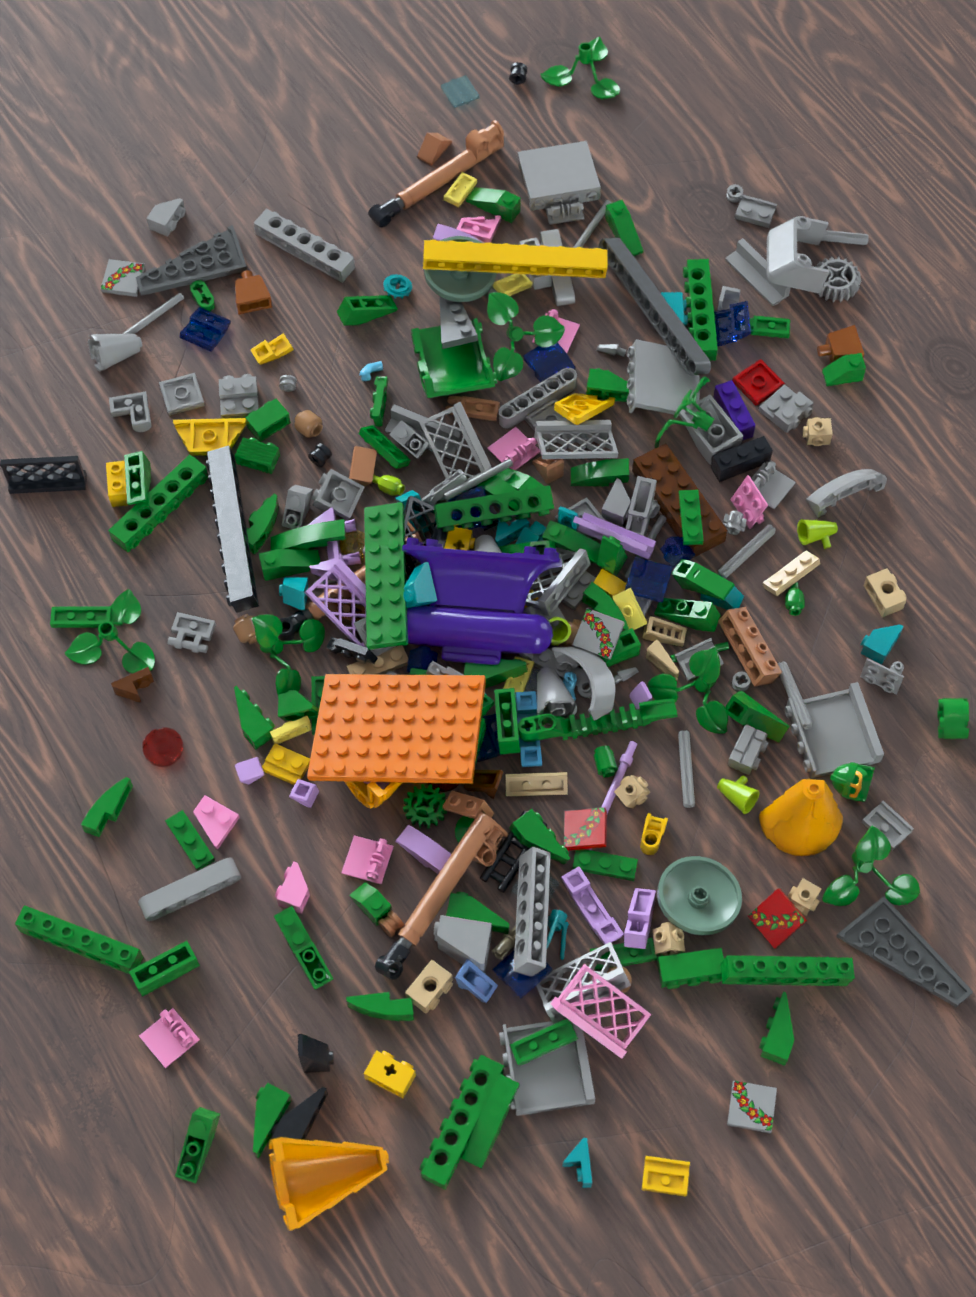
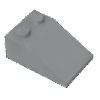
M708 395L696 403L706 411V414L715 418L709 430L706 432L699 427L695 429L686 426L699 452L711 465L713 455L741 445L743 434L714 398ZM693 404L687 407L695 413L698 411ZM681 410L679 415L682 421L694 424L692 421L694 416L685 410Z

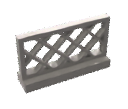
M461 402L419 422L446 479L453 472L458 471L454 469L457 459L468 462L463 473L470 478L465 482L492 468ZM450 413H453L455 417L453 426L443 423L444 417ZM431 422L439 424L436 434L428 432L425 425ZM441 425L451 428L448 438L438 435ZM454 430L462 432L463 438L461 443L451 440ZM437 438L447 441L444 451L435 448L434 444ZM449 442L459 445L456 455L446 452ZM462 447L470 449L471 455L469 460L459 457ZM445 455L455 458L452 468L443 464L442 461ZM470 464L478 466L481 473L474 476L467 474Z
M587 420L579 425H575L571 421H536L534 438L538 441L542 459L618 458V450L611 431V420ZM557 442V443H559V444H561V445H563V446L558 447V446H556V445H554V444ZM574 442H577V443L581 444V446H580V447H577V446L574 445L573 443H574ZM596 442L600 445L597 447L591 443ZM606 447L612 451H605L603 448ZM569 448L574 452H568L566 449ZM585 448H588V449H590V450H592V451H588V452H587V451H585L584 449H585ZM551 449L555 452H546V450Z
M556 547V552L559 553V558L562 560V567L548 569L537 577L538 581L533 583L530 590L538 587L541 590L528 593L525 605L541 609L543 615L550 616L591 565L586 550L579 549L577 552ZM572 558L569 562L563 563V560ZM561 571L560 574H558V575L553 576V574H552V573ZM551 574V577L543 580L539 579L540 577ZM552 583L548 588H542V586ZM540 597L539 602L532 600L533 598Z
M611 942L534 980L543 1001V1006L553 1024L566 1017L554 1009L550 1004L552 1001H548L552 995L560 996L586 962H591L589 968L593 971L597 964L604 965L601 972H595L620 991L631 986ZM608 951L611 952L607 960L600 959L602 954ZM610 966L617 967V969L607 973ZM572 972L569 979L562 978L564 973ZM588 972L585 973L581 981L582 986L593 984V981L588 982L590 976H592ZM548 981H553L549 989L541 986ZM558 983L565 984L562 991L555 990ZM607 986L597 988L598 998L609 996V988ZM593 988L582 990L583 1001L594 999ZM579 991L571 992L566 1000L570 1003L579 1002ZM593 1004L584 1005V1008H586V1007H588V1006H590V1005H593Z

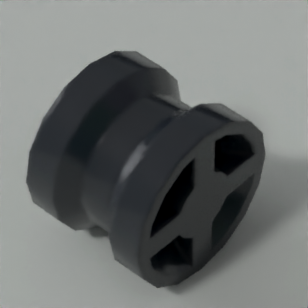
M521 62L513 63L510 67L509 80L517 85L525 83L527 66Z
M317 443L315 450L308 454L311 462L319 467H323L326 459L332 456L330 449L321 443Z

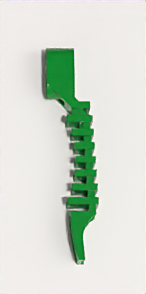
M662 699L639 703L638 710H635L634 703L629 704V711H625L624 706L619 707V713H615L614 709H612L609 714L603 715L595 721L590 713L588 718H585L584 714H580L579 719L576 720L574 714L569 715V718L565 719L564 717L551 714L525 717L519 721L518 731L520 739L525 742L559 736L563 737V740H567L568 736L576 739L578 736L588 737L589 734L594 736L601 732L606 734L608 731L618 732L620 729H623V731L628 730V728L637 729L638 726L644 727L657 720L678 717L674 699ZM545 724L552 725L551 728H544L543 726Z

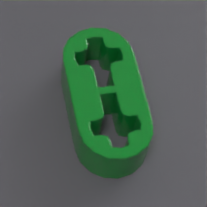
M194 281L190 285L192 297L201 311L211 312L215 308L213 295L203 281ZM206 299L209 304L206 305L203 300Z

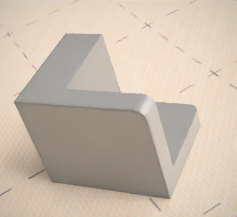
M722 287L717 314L735 317L740 298V289Z

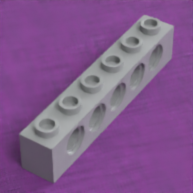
M266 208L254 222L256 235L342 283L355 269L354 257L350 253L338 249L336 245L329 244L320 236L311 234L307 229L295 225L291 220L284 219L276 212Z
M535 847L530 848L519 856L514 971L531 977L546 968L550 852Z

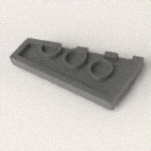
M439 297L442 349L478 341V335L462 302L450 301Z

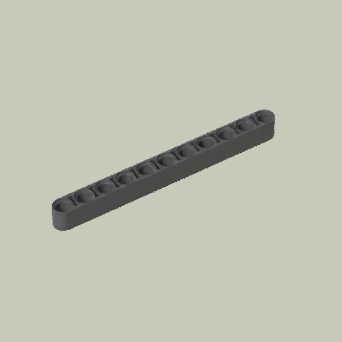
M618 237L601 239L599 241V248L607 249V263L685 371L690 376L708 374L711 370L709 358L622 240Z

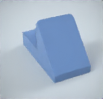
M470 960L465 961L455 976L459 988L469 990L484 1003L488 1002L498 986Z

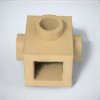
M815 417L807 420V425L803 426V438L807 439V445H830L832 438L831 418Z
M634 775L626 776L622 779L621 785L614 791L624 805L632 809L636 805L644 803L648 798L647 795L650 793L647 788L648 783L641 776L638 778Z
M802 878L798 887H792L788 897L800 913L807 916L810 910L814 912L820 900L817 898L821 888Z
M671 922L662 923L661 927L652 930L655 954L667 956L685 952L683 930Z

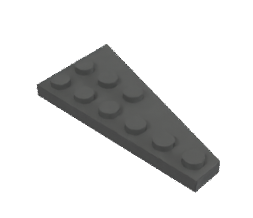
M233 225L227 227L228 230L221 234L220 232L214 234V237L210 240L201 241L179 253L177 258L173 260L171 258L168 259L164 265L158 268L154 267L137 276L136 281L140 295L143 296L189 285L197 280L206 281L246 271L247 266Z
M884 896L836 936L954 1007H958L973 993Z

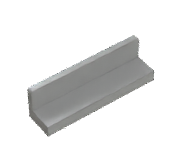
M743 238L739 240L736 251L726 257V262L771 306H775L789 296L791 287L771 283L767 279V261Z
M394 404L391 409V420L385 428V432L390 434L402 420L428 442L419 423L427 418ZM431 422L425 426L428 432L436 434L439 424ZM441 425L438 435L448 438L451 428ZM454 430L451 440L461 443L462 432ZM437 438L434 444L435 448L444 451L447 441ZM449 442L446 452L455 455L459 445ZM429 445L427 449L432 451V448ZM445 455V457L453 459V457Z

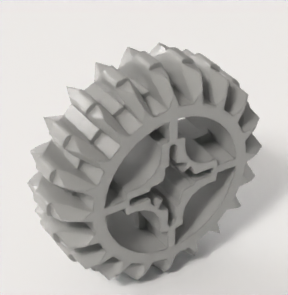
M831 256L829 260L824 258L823 262L819 261L817 266H815L829 270L826 282L819 293V298L824 296L826 301L832 299L833 303L835 300L841 303L843 299L848 301L850 297H854L855 293L859 290L861 274L858 271V267L853 266V261L848 263L846 258L841 260L840 257L834 259Z

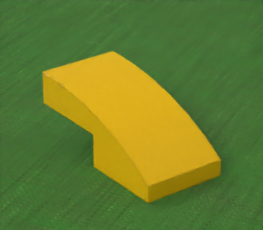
M283 333L269 343L264 340L250 350L259 365L276 360L294 349Z
M601 569L593 582L611 598L629 588L634 593V589L604 569Z

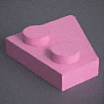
M495 216V219L485 220L484 217L462 218L457 230L470 234L484 243H491L501 222V216Z
M205 795L193 811L198 822L217 850L240 818L239 814Z

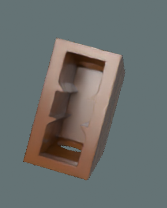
M243 271L241 273L242 278L235 281L238 315L272 308L271 296L261 275L253 276L251 271Z
M855 325L829 333L825 345L817 346L818 356L829 355L831 363L844 355L862 353L864 358V351Z

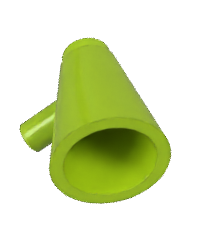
M801 519L797 525V534L802 545L822 540L824 549L831 548L829 536L838 531L837 524L831 521Z
M554 616L549 619L553 628L551 645L558 646L570 637L571 627L568 621L563 618ZM558 620L559 624L557 626L551 624V622Z
M744 775L736 782L722 778L717 785V789L743 814L749 813L759 798V790L745 786L748 779Z

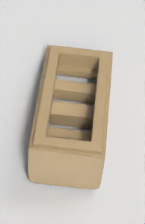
M652 616L647 619L648 624L644 626L643 639L650 641L658 640L660 643L676 646L684 645L687 628ZM675 632H679L678 639L674 638Z
M655 640L647 648L646 658L664 674L672 675L678 680V668L661 643Z

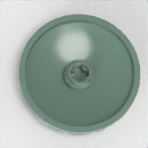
M452 236L440 240L482 243L465 236ZM424 269V277L429 287L440 297L455 302L473 301L484 296L492 288L497 274Z
M691 856L673 862L663 872L657 888L658 903L666 918L681 930L695 935H712L727 929L735 921L742 905V892L735 876L724 865L706 857Z

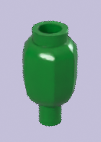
M798 582L791 586L785 596V607L789 614L793 616L800 615L805 607L804 594L799 589Z

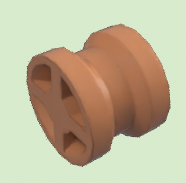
M392 910L387 913L386 918L378 921L382 930L389 937H393L396 930L404 927L402 920Z

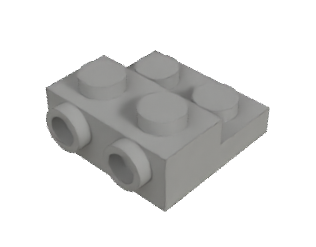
M244 374L241 378H234L227 375L223 379H219L222 419L246 417L250 412L259 409L256 376Z
M784 384L759 407V412L784 432L788 433L791 429L797 428L804 417L807 418L811 415L814 402L800 391L796 394Z
M330 469L327 475L323 473L319 480L321 487L319 490L316 489L311 497L314 500L312 506L323 512L333 507L336 515L349 520L364 486Z

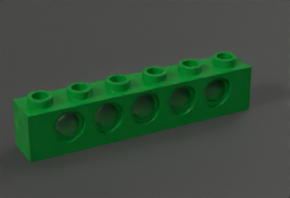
M687 259L686 267H683V278H686L687 281L684 282V293H688V297H686V308H689L687 323L691 324L688 331L709 360L716 361L718 347L709 259Z
M189 454L148 493L147 501L137 503L108 530L111 540L127 553L136 548L145 536L150 535L159 523L164 522L167 516L180 506L183 500L190 497L199 485L206 482L208 478L206 466Z
M550 485L434 505L437 529H443V532L454 531V527L462 526V529L474 527L473 524L481 523V526L493 524L492 521L500 520V523L512 521V517L518 516L519 519H527L531 517L530 514L538 513V516L549 515L550 511L554 509ZM528 499L536 500L537 507L531 508L528 505ZM509 502H515L518 505V510H510ZM496 505L499 508V513L492 514L489 507ZM477 508L480 511V516L477 518L473 517L470 514V510ZM451 512H459L461 519L459 521L453 520Z
M25 905L15 922L16 927L21 933L130 974V970L138 967L143 959V955L138 948Z
M727 955L720 963L722 984L847 986L855 979L853 958Z
M480 1055L478 1060H473L469 1069L472 1073L469 1079L465 1078L459 1089L462 1092L458 1099L454 1098L449 1109L452 1112L448 1119L444 1118L439 1129L442 1132L439 1138L435 1137L429 1149L432 1152L428 1159H423L419 1168L422 1171V1179L446 1190L463 1156L477 1120L499 1074L503 1075L504 1065L483 1055ZM478 1077H484L487 1082L480 1086L475 1083V1080ZM470 1096L475 1097L477 1102L474 1105H468L465 1102L466 1098ZM464 1116L467 1118V1122L464 1125H458L455 1122L456 1118ZM455 1136L457 1142L454 1145H448L445 1142L446 1138ZM438 1156H445L448 1159L444 1165L436 1164L435 1160Z

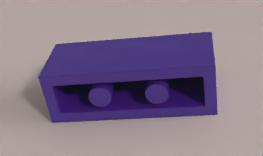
M733 380L716 385L713 395L714 400L743 434V440L752 438L755 423Z

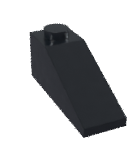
M298 1034V1057L303 1072H330V1065L334 1064V1053L329 1050L328 1044L307 1035Z
M320 1088L284 1115L280 1123L276 1122L271 1132L273 1134L272 1138L284 1137L305 1140L328 1096L327 1088Z

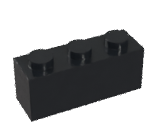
M765 436L713 455L711 469L717 480L722 482L771 461L773 450Z

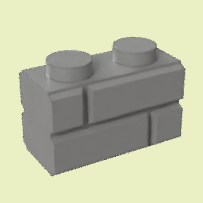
M745 725L727 765L747 775L751 774L752 769L757 770L761 761L758 758L760 752L765 753L769 744L766 741L767 733Z

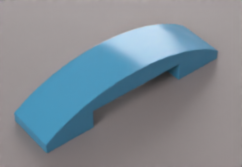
M536 691L516 692L518 723L525 717L537 715ZM519 736L521 766H542L540 740L525 742Z

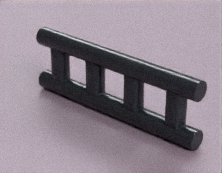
M510 830L508 836L496 852L495 862L485 868L480 879L487 882L489 877L498 881L500 885L497 889L504 893L519 871V856L530 848L522 845ZM511 844L522 849L516 859L506 854ZM500 861L511 866L505 876L495 871Z

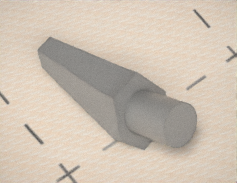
M619 344L598 345L596 351L610 355L618 354L623 357L626 353V349L618 347Z
M634 667L617 671V675L613 677L615 685L621 681H626L638 673V669Z

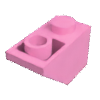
M293 862L292 866L286 869L284 874L285 881L282 886L278 887L275 897L279 906L286 909L293 906L297 913L302 914L310 894L298 863Z

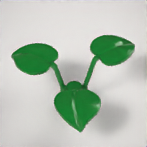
M600 36L588 43L584 42L579 45V55H576L575 62L570 71L565 66L556 65L550 67L544 73H540L541 78L548 84L564 86L572 81L570 75L574 73L578 60H580L582 64L590 63L596 83L591 87L593 96L607 99L620 94L618 84L612 79L604 78L601 81L597 79L593 61H601L608 55V50Z
M492 292L488 295L487 314L489 319L497 325H504L509 321L506 335L510 339L511 350L501 347L493 358V369L496 372L497 379L503 381L515 377L523 368L522 356L514 352L515 341H520L523 335H535L534 341L536 345L549 347L562 338L565 327L555 318L544 315L535 320L533 332L523 331L520 327L513 326L511 319L519 312L517 302L506 294Z
M703 377L699 381L691 398L690 395L693 390L690 389L686 393L674 414L676 419L683 409L694 416L692 419L694 424L669 419L656 437L655 448L659 447L661 436L672 424L689 426L695 429L699 427L706 432L709 430L715 418L706 414V411L696 403L697 393L706 383L710 382L709 378ZM693 404L698 411L695 413L686 406Z
M127 589L112 603L111 621H103L98 626V632L100 633L98 634L99 642L96 635L85 632L77 636L64 653L70 660L76 663L92 664L102 656V650L99 646L102 645L103 638L107 641L116 640L128 651L122 658V665L127 672L133 674L146 667L150 671L153 670L155 656L150 646L144 642H136L130 649L118 637V630L115 627L122 626L123 622L132 624L141 615V605L132 591Z
M263 614L251 618L260 650L263 653H269L271 658L276 659L286 667V669H280L276 676L277 695L287 693L289 690L299 692L301 688L299 672L291 670L290 665L280 659L277 654L282 652L283 645L303 643L305 652L317 651L325 638L323 624L316 619H308L300 627L301 640L281 641L278 639V636L282 633L283 627L281 620L277 616Z
M716 647L698 651L691 656L689 660L690 670L693 675L699 676L692 683L677 688L676 678L669 674H659L649 680L647 688L655 700L674 699L676 702L678 700L677 692L695 686L699 692H705L704 706L696 710L699 724L712 733L724 734L728 731V713L725 706L718 701H710L707 704L708 696L711 693L710 689L716 684V680L720 675V658Z
M871 825L867 833L858 842L855 852L851 857L855 864L852 868L854 880L849 875H842L836 878L824 892L822 901L836 906H846L853 903L859 895V888L855 885L858 883V871L868 873L872 870L889 887L885 892V898L893 905L911 903L919 896L920 888L918 881L912 875H900L891 884L874 867L873 863L875 860H883L888 856L891 845L885 834Z

